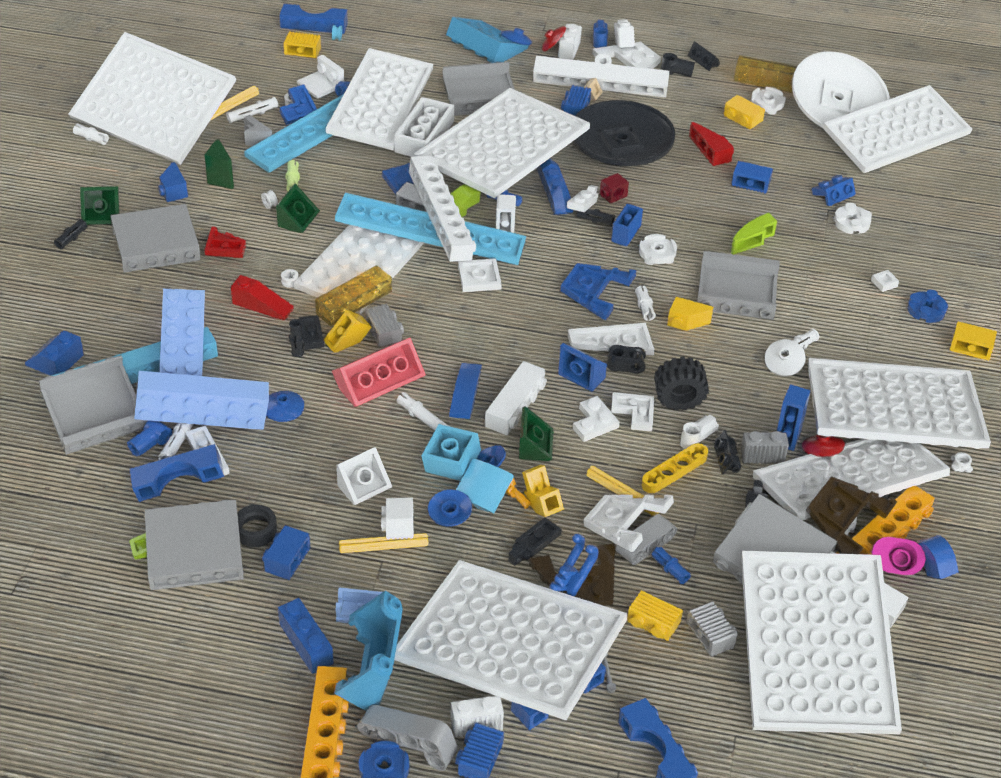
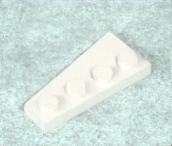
M646 323L568 329L570 346L577 349L609 352V348L612 345L641 347L646 351V355H654V347Z

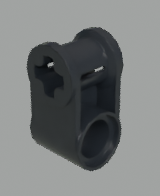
M612 345L609 348L607 367L615 372L642 373L646 369L644 362L646 351L641 347Z

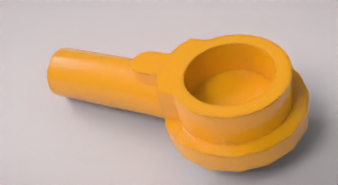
M513 478L505 493L515 498L527 509L531 502L523 493L515 488L516 481Z

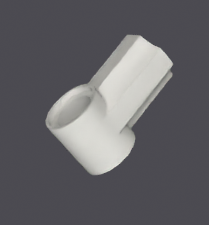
M708 415L695 423H686L682 430L681 447L686 449L717 431L719 425L716 422V418Z

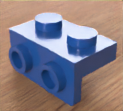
M842 175L831 177L832 180L819 182L818 186L812 188L813 195L825 196L827 206L834 205L856 194L853 178L842 177Z

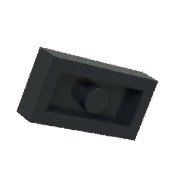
M319 315L299 317V320L302 321V333L305 335L304 350L323 348L324 339Z

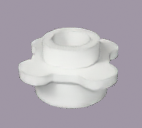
M959 452L951 456L950 459L953 461L951 468L954 471L972 472V458L970 455Z

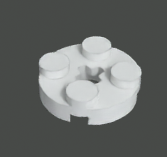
M766 87L765 90L757 88L752 92L751 97L752 103L764 108L771 115L781 110L786 100L783 97V92L773 87Z
M846 203L845 206L836 210L834 215L835 225L845 233L853 234V231H859V234L864 233L870 228L872 213L856 206L854 203Z
M661 234L648 235L639 244V254L648 265L671 264L677 252L675 241L672 239L669 241L665 239V235Z

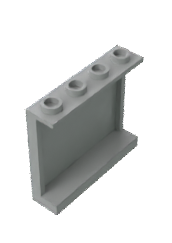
M509 62L443 67V84L449 104L454 105V116L471 115L507 89L515 90L509 73Z
M186 204L111 215L112 230L118 244L124 273L200 260L199 243Z
M704 251L697 302L714 307L713 312L774 320L777 306L776 291L780 261Z
M122 355L109 357L98 363H89L79 369H70L56 376H47L39 381L40 392L66 455L143 430L148 420L134 419L136 394L123 366Z
M759 494L717 548L713 563L720 570L729 572L739 582L743 583L742 551L831 553V551L834 552L837 541Z
M236 500L201 502L192 505L157 507L145 510L148 580L151 590L244 579Z

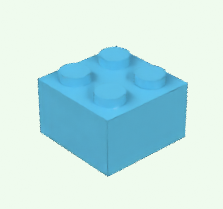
M438 424L422 454L425 472L461 481L472 459H477L481 451L478 433Z

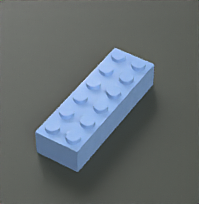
M163 289L159 373L202 376L205 290Z
M139 371L134 419L263 430L269 402V382Z

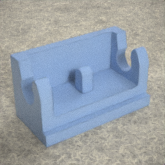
M339 588L338 602H336V622L348 623L350 614L382 592Z

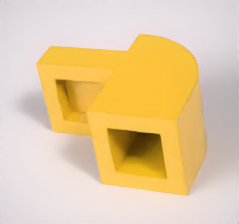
M540 464L522 472L527 489L524 490L525 497L531 502L530 506L538 515L547 517L564 509L559 489L550 486L544 465Z

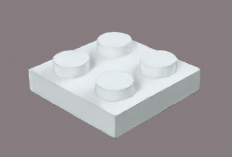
M496 259L458 261L463 292L501 289V279Z

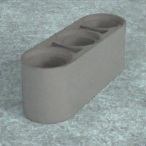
M657 514L633 530L634 532L642 533L643 540L633 552L619 545L616 546V551L632 565H636L651 555L656 547H662L668 543L677 533V527L661 514Z

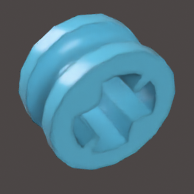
M333 25L332 40L338 39L341 41L342 26L336 27V25Z

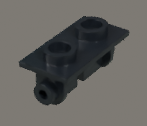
M696 41L693 42L688 57L708 71L712 67L720 65L719 59L716 58L717 56Z
M724 430L714 443L721 474L724 475L727 470L738 473L742 465L739 456L736 455L738 453L736 442Z

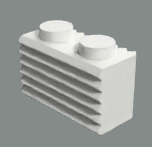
M620 19L617 23H614L615 43L619 48L635 45L634 27L628 22V19Z
M566 24V31L559 40L558 57L573 60L581 43L582 27L576 24Z
M497 196L496 229L514 233L516 196Z
M386 498V506H382L381 528L382 531H386V538L388 540L390 538L403 539L405 537L406 539H412L414 537L413 498Z
M499 696L451 702L450 717L453 733L456 738L458 736H466L468 730H473L475 723L503 730L504 711Z

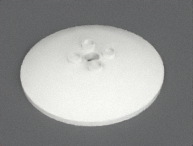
M820 52L810 55L798 65L792 78V91L798 106L810 120L820 127H823L824 122L890 99L887 87L876 71L865 62L844 53Z

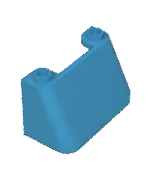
M386 590L350 614L348 624L350 626L355 625L359 633L356 635V640L365 644L360 674L348 678V681L342 679L336 683L334 693L365 711L371 705H380L393 670L402 617V604L398 598Z

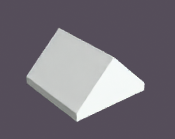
M376 447L336 465L337 485L353 505L392 487Z

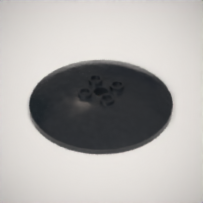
M627 100L598 102L585 107L575 115L589 122L590 129L573 140V143L588 157L606 164L617 166L648 164L668 154L675 142V129L669 118L657 109L639 102Z

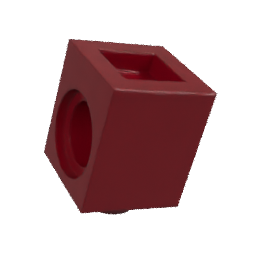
M619 173L604 178L600 183L599 195L610 204L628 196L629 182Z

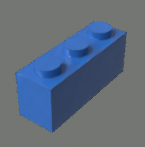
M791 384L783 400L777 431L787 434L788 450L794 451L801 435L811 390Z
M300 598L279 606V625L312 674L316 673L318 666L329 667L333 665V647Z

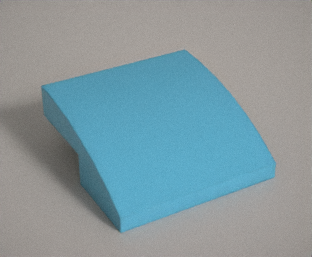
M473 458L456 490L465 493L477 509L494 514L514 475L494 465Z

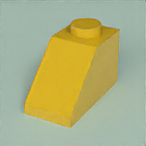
M676 297L669 310L667 326L687 331L711 323L714 307Z
M346 309L324 338V342L334 353H337L360 343L372 327L361 315Z

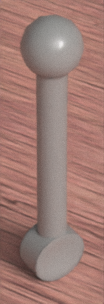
M607 652L602 660L603 665L606 667L605 673L608 682L606 690L609 693H614L616 691V684L612 683Z

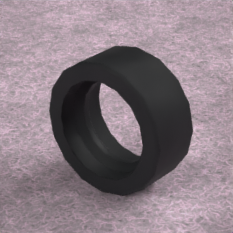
M253 504L237 512L240 543L242 545L261 547L273 541L277 534V520L274 512L269 507ZM253 520H262L269 524L265 529L257 532H249L242 528L244 524Z

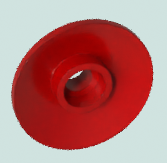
M565 26L558 27L555 30L549 29L545 33L546 39L542 45V51L549 50L561 39L566 31Z
M814 435L802 442V450L805 453L818 457L833 456L839 454L845 448L844 441L837 436Z

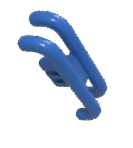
M581 534L573 535L572 540L576 544L564 565L560 567L559 573L554 577V582L549 586L554 591H567L566 594L574 597L596 562L599 553L596 546L587 545L585 551L589 555L579 571L574 567L585 546V538Z

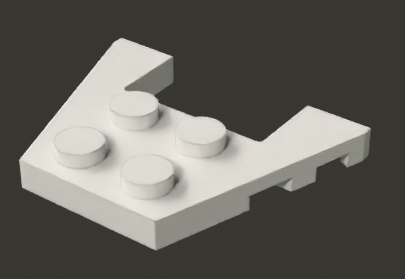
M635 42V45L632 47L619 48L618 45L594 48L592 51V55L595 57L599 54H607L610 57L615 56L630 67L653 69L661 62V57L642 42Z
M604 495L583 519L584 526L626 550L633 552L643 541L642 533L627 529L643 510L665 514L674 503L673 495H664V498H654V495H645L643 498H633V495Z

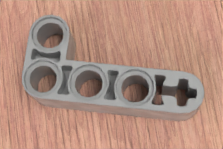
M371 705L357 725L358 730L368 738L379 741H391L399 746L422 751L428 764L439 771H444L458 750L450 727L437 719L379 705Z

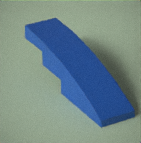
M461 363L449 417L471 418L482 365Z

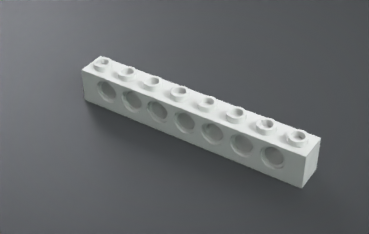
M432 156L411 157L409 174L449 261L472 260L473 252L476 251L475 241H472L470 231L465 226L464 218H461L459 208L454 203L453 195H450L448 185L443 180V174L438 170V164L435 163Z

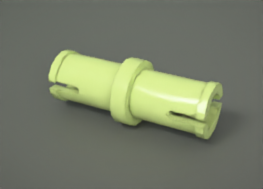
M290 160L287 163L288 169L285 175L287 191L294 184L298 185L300 173L298 172L299 163L295 162V160Z

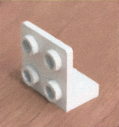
M324 55L317 57V72L297 80V84L299 86L304 84L308 92L315 98H321L335 91L336 84L344 81V69Z

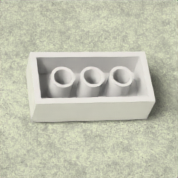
M421 97L395 134V152L414 157L415 152L449 130L454 122V105Z

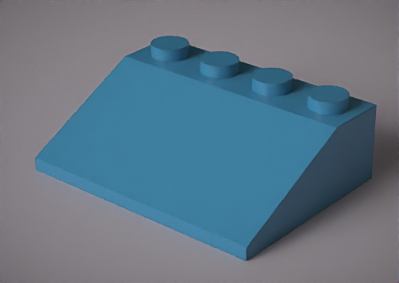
M452 17L446 33L447 36L452 38L451 41L463 44L465 49L474 50L478 56L487 57V61L491 63L505 62L529 47V45L518 44L504 38L501 35V30L477 19Z

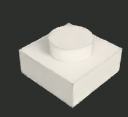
M889 270L874 274L871 278V281L882 292L896 288L899 284V280Z

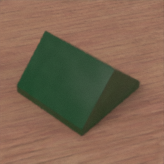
M217 139L204 154L207 184L234 189L231 158L221 141Z
M294 184L276 205L277 225L287 230L303 233L320 212L297 184Z
M526 406L522 408L519 459L552 460L554 429Z

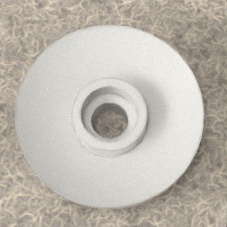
M787 339L778 340L767 348L765 364L772 373L778 376H792L803 368L805 352L795 341ZM788 353L789 355L787 357H783L781 354Z

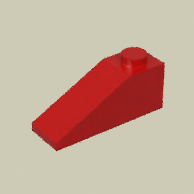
M691 122L689 137L712 166L732 162L734 147L725 137L696 122Z
M240 275L231 285L232 304L283 321L286 320L294 309L292 304L256 279Z

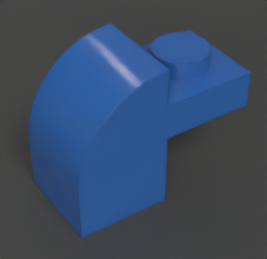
M936 535L928 539L916 541L925 552L926 560L924 565L927 576L943 579L959 572L954 551L942 536Z

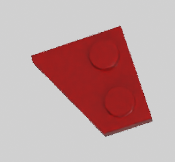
M212 226L204 249L205 255L243 258L246 240L235 237L228 232L225 234L220 233L217 227Z

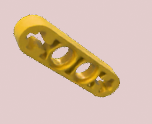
M700 443L693 444L643 475L642 489L647 493H656L707 461L708 448ZM685 461L688 463V465L682 466L679 465L677 462ZM668 470L673 474L664 475L662 471Z

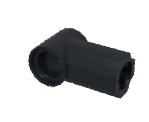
M665 53L660 70L669 71V75L677 73L692 77L695 62L679 59L673 53Z

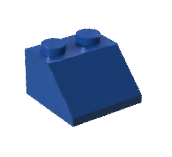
M63 330L50 338L25 362V365L49 376L67 371L84 355L81 337Z
M562 343L560 346L558 375L593 392L606 378L607 364L573 346Z

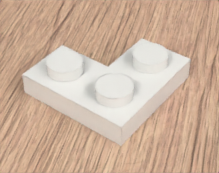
M613 392L611 412L631 414V430L652 431L654 396Z
M598 396L580 402L579 409L587 418L574 422L573 430L583 442L619 428L620 422Z

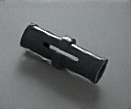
M588 209L585 212L577 211V218L590 220L595 224L598 222L613 226L615 221L614 214L600 212L599 209Z
M78 219L71 227L64 229V233L54 240L55 246L63 250L66 245L78 239V235L88 228L87 223L83 219Z
M292 319L289 323L291 354L294 357H302L304 355L303 343L305 341V335L302 333V321Z

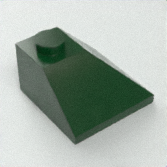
M80 187L81 219L87 225L112 224L111 215L120 214L119 187Z

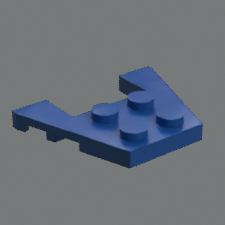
M577 263L561 284L560 291L603 320H607L613 311L614 304L598 299L611 280L630 286L636 277V270L629 269V272H624L615 267L612 270L601 269V266Z

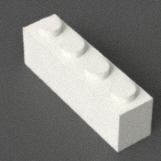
M523 361L485 412V427L508 435L512 428L515 429L522 416V408L524 406L528 408L531 402L534 403L538 392L544 389L547 382L545 369Z

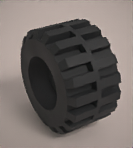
M675 357L671 358V361H665L664 365L658 367V370L655 371L654 381L657 398L662 406L666 405L667 409L673 408L674 411L679 409L685 411L688 408H695L696 405L702 404V400H706L707 394H709V386L703 364H700V361H694L691 357H680L678 359Z

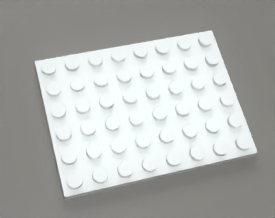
M124 32L68 115L86 125L181 165L237 79L231 74Z
M509 88L415 152L414 157L432 156L435 163L438 164L439 172L496 198L590 129V123Z
M817 358L808 359L807 365L817 435L989 449L991 441L970 370Z
M742 551L741 565L753 730L900 734L902 728L881 555Z
M459 560L397 644L394 660L567 720L627 621V613Z

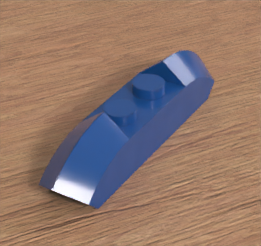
M549 158L537 167V171L554 215L573 213V209L567 208V202L571 197L558 164Z

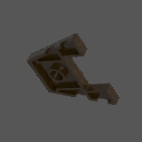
M831 476L809 504L806 512L824 534L837 541L835 548L840 554H860L864 547L845 534L846 530L864 506H867L885 519L897 501L892 498L887 500L879 497V494L873 491L868 493L860 490L854 484Z
M614 543L596 546L599 551L597 558L599 565L592 567L575 597L602 606L613 605ZM550 555L530 558L529 565L532 570L535 569L540 575L539 578L542 582L550 586L554 582V577L558 574L555 572Z

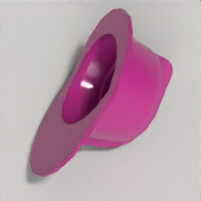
M883 537L877 540L872 549V555H881L882 569L888 573L914 575L923 568L926 560L922 547L915 541L908 539Z

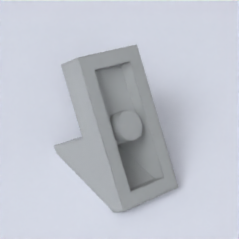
M251 115L244 117L246 145L254 146L272 135L270 128Z

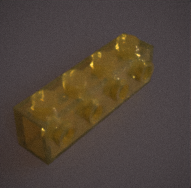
M739 55L734 81L742 84H752L757 87H773L793 93L792 78L798 66Z
M376 265L316 298V315L332 326L336 324L346 309L355 313L392 292V277Z

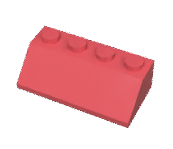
M411 338L398 341L332 370L339 390L354 407L426 375Z

